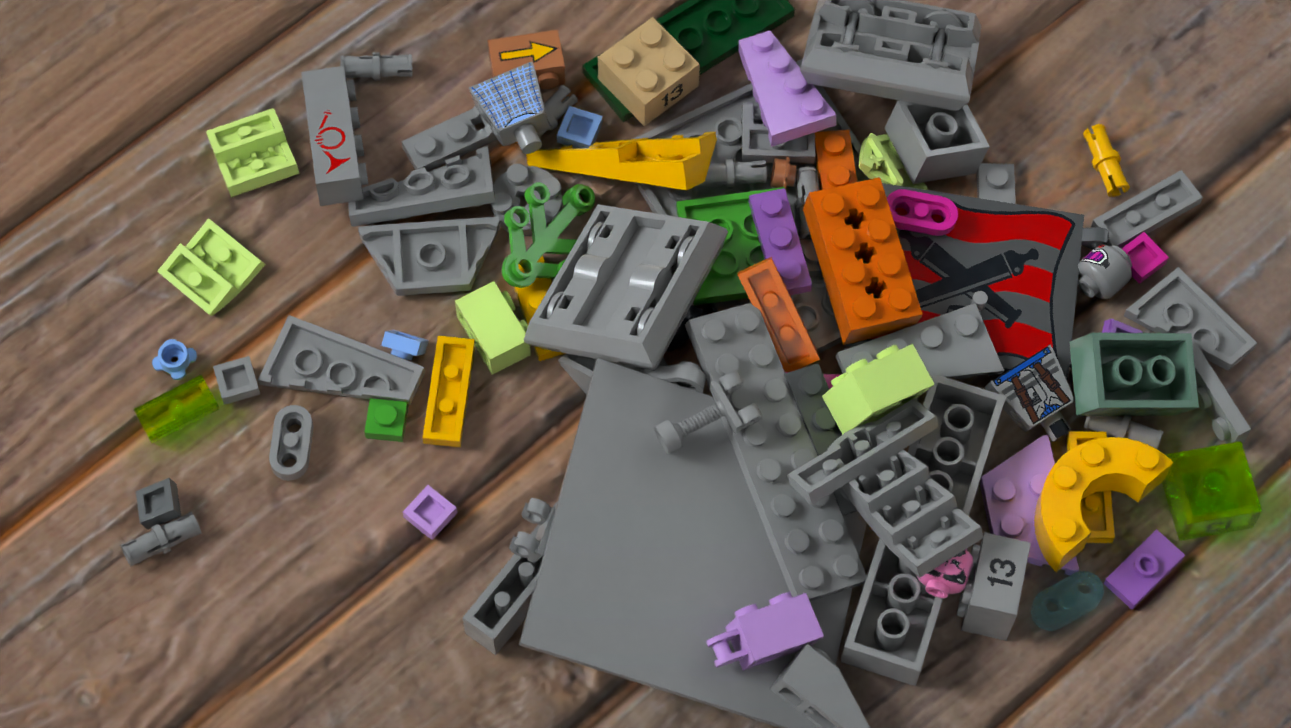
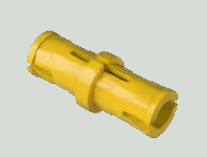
M1103 124L1093 125L1091 128L1094 134H1091L1088 128L1083 132V136L1093 155L1091 163L1094 169L1100 172L1108 196H1120L1122 194L1119 188H1122L1124 193L1130 189L1129 183L1126 181L1119 164L1121 157L1117 150H1113L1105 126Z

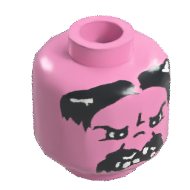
M965 549L920 578L917 576V578L926 586L925 590L927 593L935 597L947 598L948 594H957L965 589L973 566V557Z

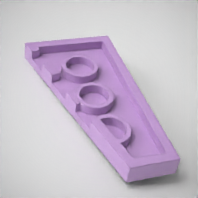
M771 31L739 40L738 51L747 78L752 83L755 101L758 102L761 109V118L764 126L767 127L771 147L836 126L837 114L815 86L806 82L800 72V67Z

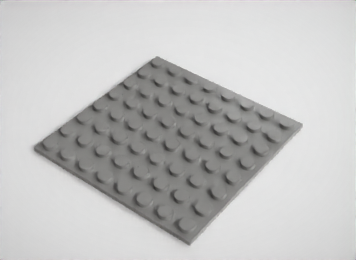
M597 358L519 645L779 728H818L770 690L796 652L746 670H742L739 661L716 668L714 661L717 660L713 647H708L706 643L708 639L727 632L725 627L736 618L734 612L752 604H756L758 609L769 606L770 599L790 592L722 419L718 418V420H714V422L706 426L704 425V427L697 431L694 430L693 433L691 432V434L684 436L681 440L682 447L670 454L665 452L655 434L654 426L666 420H669L672 424L682 423L683 420L685 421L690 416L692 417V415L699 414L700 411L702 412V410L709 408L715 404L713 396ZM856 511L844 515L843 518L859 556L867 522ZM852 588L810 601L824 635L822 639L811 647H817L827 653L831 663L836 665ZM730 640L728 641V644L731 649V652L734 653L735 650Z

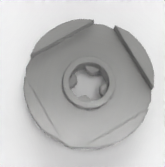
M519 163L511 165L507 172L501 174L494 182L496 202L491 203V210L495 217L499 216L500 227L509 232L504 222L505 213L514 206H520L519 197L524 196L526 189L537 182L545 184L550 192L549 200L544 203L546 226H548L562 210L563 206L561 186L558 179L539 167L524 166ZM534 190L535 197L540 200L539 192ZM527 203L524 208L528 211L530 216L529 204ZM513 213L515 221L520 223L519 216ZM530 220L523 227L524 236L532 235Z

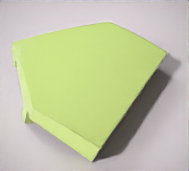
M870 133L861 144L859 154V169L869 179L880 177L882 183L928 190L924 182L912 183L888 134L876 136Z

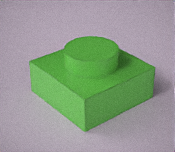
M370 398L364 432L367 439L403 442L408 413L407 402Z

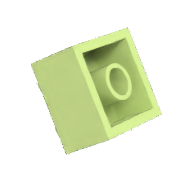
M913 344L900 350L897 345L888 347L876 355L877 359L869 363L866 358L848 366L845 369L846 373L831 381L833 387L822 397L842 435L857 426L879 420L913 398L917 399L935 385Z

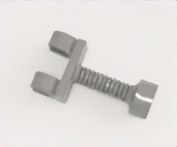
M737 370L710 382L709 389L717 403L702 410V412L700 411L699 414L696 413L692 417L690 416L685 421L683 420L682 423L672 424L669 420H666L654 426L655 434L667 454L682 447L681 440L684 436L691 434V432L693 433L694 430L697 431L704 427V425L706 426L714 422V420H718V418L720 419L721 416L726 417L735 434L762 419L761 416L763 415L756 403L748 405L736 413L726 395L735 392L744 383Z
M531 498L529 503L526 502L521 514L522 517L531 523L540 524L536 538L531 534L518 532L517 537L513 536L509 550L515 555L528 558V561L533 563L539 560L544 554L556 508H551L546 502L536 498Z

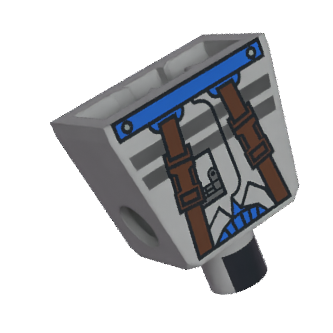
M1051 345L997 377L984 387L988 391L1006 396L1002 409L1024 432L1041 423L1053 442L1072 430L1060 410L1075 400Z

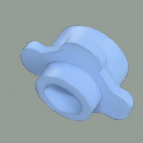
M169 339L159 348L158 356L153 359L152 365L156 371H165L171 374L172 379L181 380L186 376L185 370L189 364L196 361L197 354L193 348H186L183 343L175 339ZM173 357L178 358L176 362L171 361Z

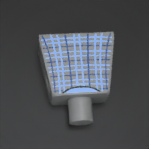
M532 61L469 87L476 109L501 145L507 146L518 142L524 154L533 153L541 148L542 142L538 132L547 129L549 123Z

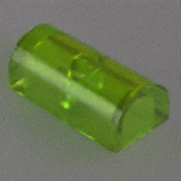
M199 375L133 410L148 440L153 444L219 410V406L203 376Z

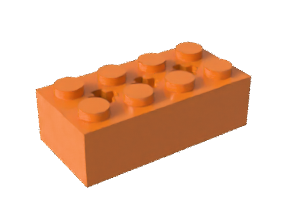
M878 177L809 192L803 212L843 345L888 335L917 324L923 314L881 178Z

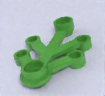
M540 182L528 187L524 194L525 200L529 204L530 216L528 211L522 206H514L505 213L504 222L509 230L511 254L504 259L502 276L509 285L525 288L534 283L536 278L555 279L565 260L558 264L539 263L537 261L544 253L569 255L577 240L557 238L576 216H581L593 208L595 194L590 187L577 184L568 189L562 198L564 207L548 226H546L544 203L549 200L550 192L548 187ZM534 190L539 192L540 200L535 197ZM579 194L583 197L584 202L580 199ZM513 213L519 216L520 223L515 221ZM530 220L533 243L526 250L523 227ZM519 264L523 267L525 273L520 271Z

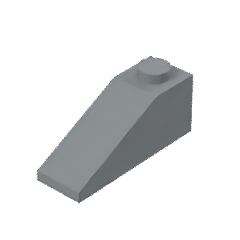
M806 644L797 651L770 688L772 692L818 728H870L839 668L831 663L827 653L817 647H811Z

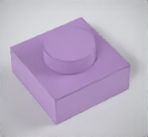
M427 485L403 511V517L433 540L457 514V507Z

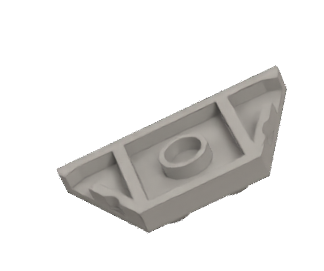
M499 216L358 227L360 239L397 296L470 291L500 229Z

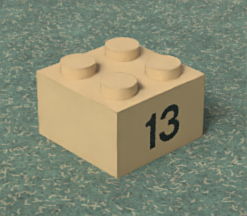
M653 17L598 56V79L644 126L699 86L700 64Z

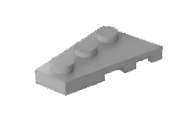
M1179 267L1128 307L1124 313V317L1155 333H1191L1206 359L1227 371L1252 352L1257 345V342Z

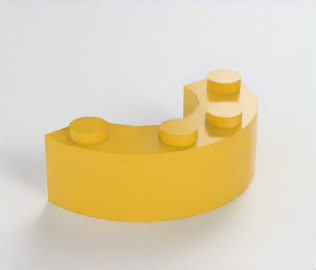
M1120 437L1090 440L1066 452L1054 464L1047 475L1036 504L1034 516L1035 534L1039 548L1055 572L1059 571L1080 553L1087 543L1091 532L1082 519L1080 503L1084 498L1095 492L1112 490L1126 494L1136 502H1139L1166 479L1174 462L1150 445Z

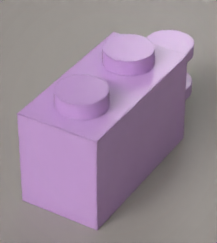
M786 592L770 599L769 606L758 609L756 604H752L734 612L736 618L725 627L727 632L706 641L708 647H713L717 660L714 661L716 668L739 661L742 670H746L797 652L806 644L813 646L822 639L824 635L807 594L804 593L792 597L791 592ZM730 640L735 650L734 653L731 652V649L728 644V641Z

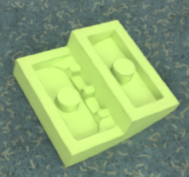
M274 108L206 131L231 197L300 174Z
M208 218L186 246L180 243L157 272L210 316H213L231 302L266 264Z

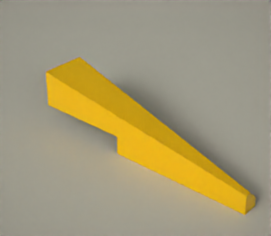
M705 132L696 138H684L683 134L673 135L672 138L666 139L640 138L598 142L589 146V148L573 149L572 145L562 146L561 149L537 150L526 154L528 166L689 190L705 182L717 139L716 132Z

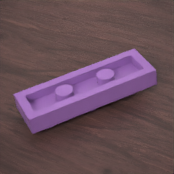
M785 188L749 195V206L764 260L772 256L790 295L810 292L812 290V282Z

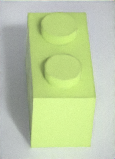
M494 281L455 300L457 318L469 338L475 339V348L491 375L531 355L530 345L524 342L528 324L524 319L518 321L513 313L516 309L512 298L506 290L501 292Z

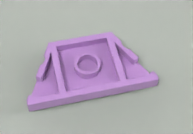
M1048 435L1041 436L983 475L979 482L990 534L1030 542L1027 563L1040 567L1043 564H1049L1044 558L1036 539L1034 516L1036 504L1047 475L1055 464ZM1076 556L1061 568L1065 570L1064 574L1070 576L1078 574L1079 567Z

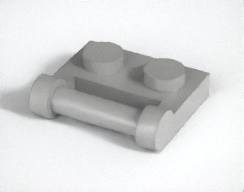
M742 102V162L766 160V163H773L775 158L785 160L786 156L790 157V163L814 164L815 133L771 147L767 127L764 124H753V120L762 121L760 107L753 106L751 102Z

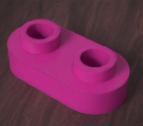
M899 189L893 191L887 197L895 227L898 229L942 236L952 231L958 219L956 205L950 199L943 196ZM904 208L908 214L900 216L896 213L895 209ZM935 214L940 215L944 221L937 223L933 221L931 216Z

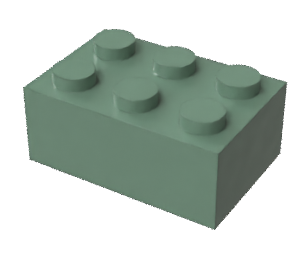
M1092 332L1070 341L1076 416H1176L1199 408L1191 333Z

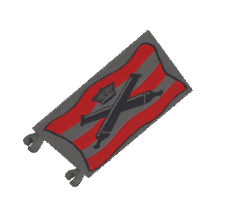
M882 183L886 197L893 191L906 189L946 197L956 205L958 210L956 224L952 231L946 235L934 236L896 228L923 314L918 323L971 305L974 293L983 291L987 294L988 300L985 308L979 312L1004 371H1009L1051 345L1067 380L1069 367L1072 368L1070 341H1072L1081 245L1090 249L1106 245L1109 240V231L1101 227L1083 228V214ZM904 208L895 209L896 213L900 216L908 214ZM935 214L931 216L933 221L937 223L944 221L940 215ZM879 337L846 344V346L854 347Z

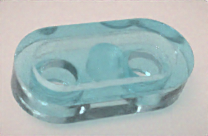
M1076 572L1039 592L1031 606V617L1035 624L1042 629L1049 631L1058 630L1091 612L1099 605L1104 594L1103 584L1091 572ZM1087 585L1091 593L1084 594L1080 592L1078 586ZM1049 602L1055 603L1059 610L1051 612L1046 608L1045 604Z

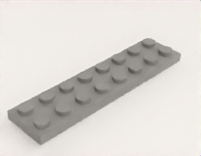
M748 303L688 320L685 328L702 371L706 375L708 386L710 387V382L737 370L744 383H742L743 386L726 395L732 407L737 413L746 406L756 403L763 415L761 420L736 434L733 432L726 417L721 416V419L792 597L806 593L809 601H813L864 584L867 575L834 493L832 492L816 503L810 504L790 485L788 474L818 455L784 377V369L760 309Z

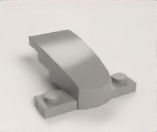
M914 398L875 422L872 421L845 432L828 447L826 452L788 474L790 485L810 504L816 503L842 487L854 507L872 530L919 578L984 538L981 526L957 507L955 496L930 478L928 466L903 450L939 428L936 416Z

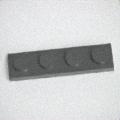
M819 363L785 373L784 377L816 453L819 456L826 452L828 447L842 433L822 397L829 388ZM842 487L833 492L842 516L857 511Z

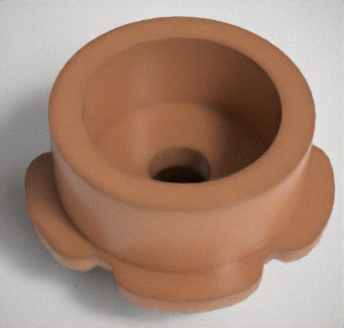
M786 156L785 160L774 159L770 187H785V190L787 186L793 187L796 165L790 164V157Z

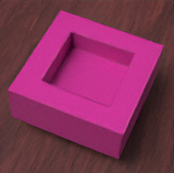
M1145 232L1122 248L1132 262V277L1139 284L1166 265L1169 259Z

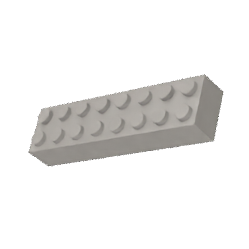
M933 374L932 380L935 385L928 389L923 406L936 416L939 428L911 444L907 453L928 466L930 478L953 494L957 507L969 516L1006 396ZM880 538L844 646L841 662L916 686L943 598L927 593L925 590L926 586L918 580L917 575Z

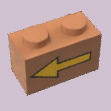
M558 30L488 40L492 77L532 61L541 89H552L557 85L565 84V64Z

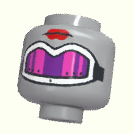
M1115 245L1095 247L1078 264V286L1081 291L1089 297L1096 296L1100 299L1113 297L1131 279L1132 262L1129 256Z

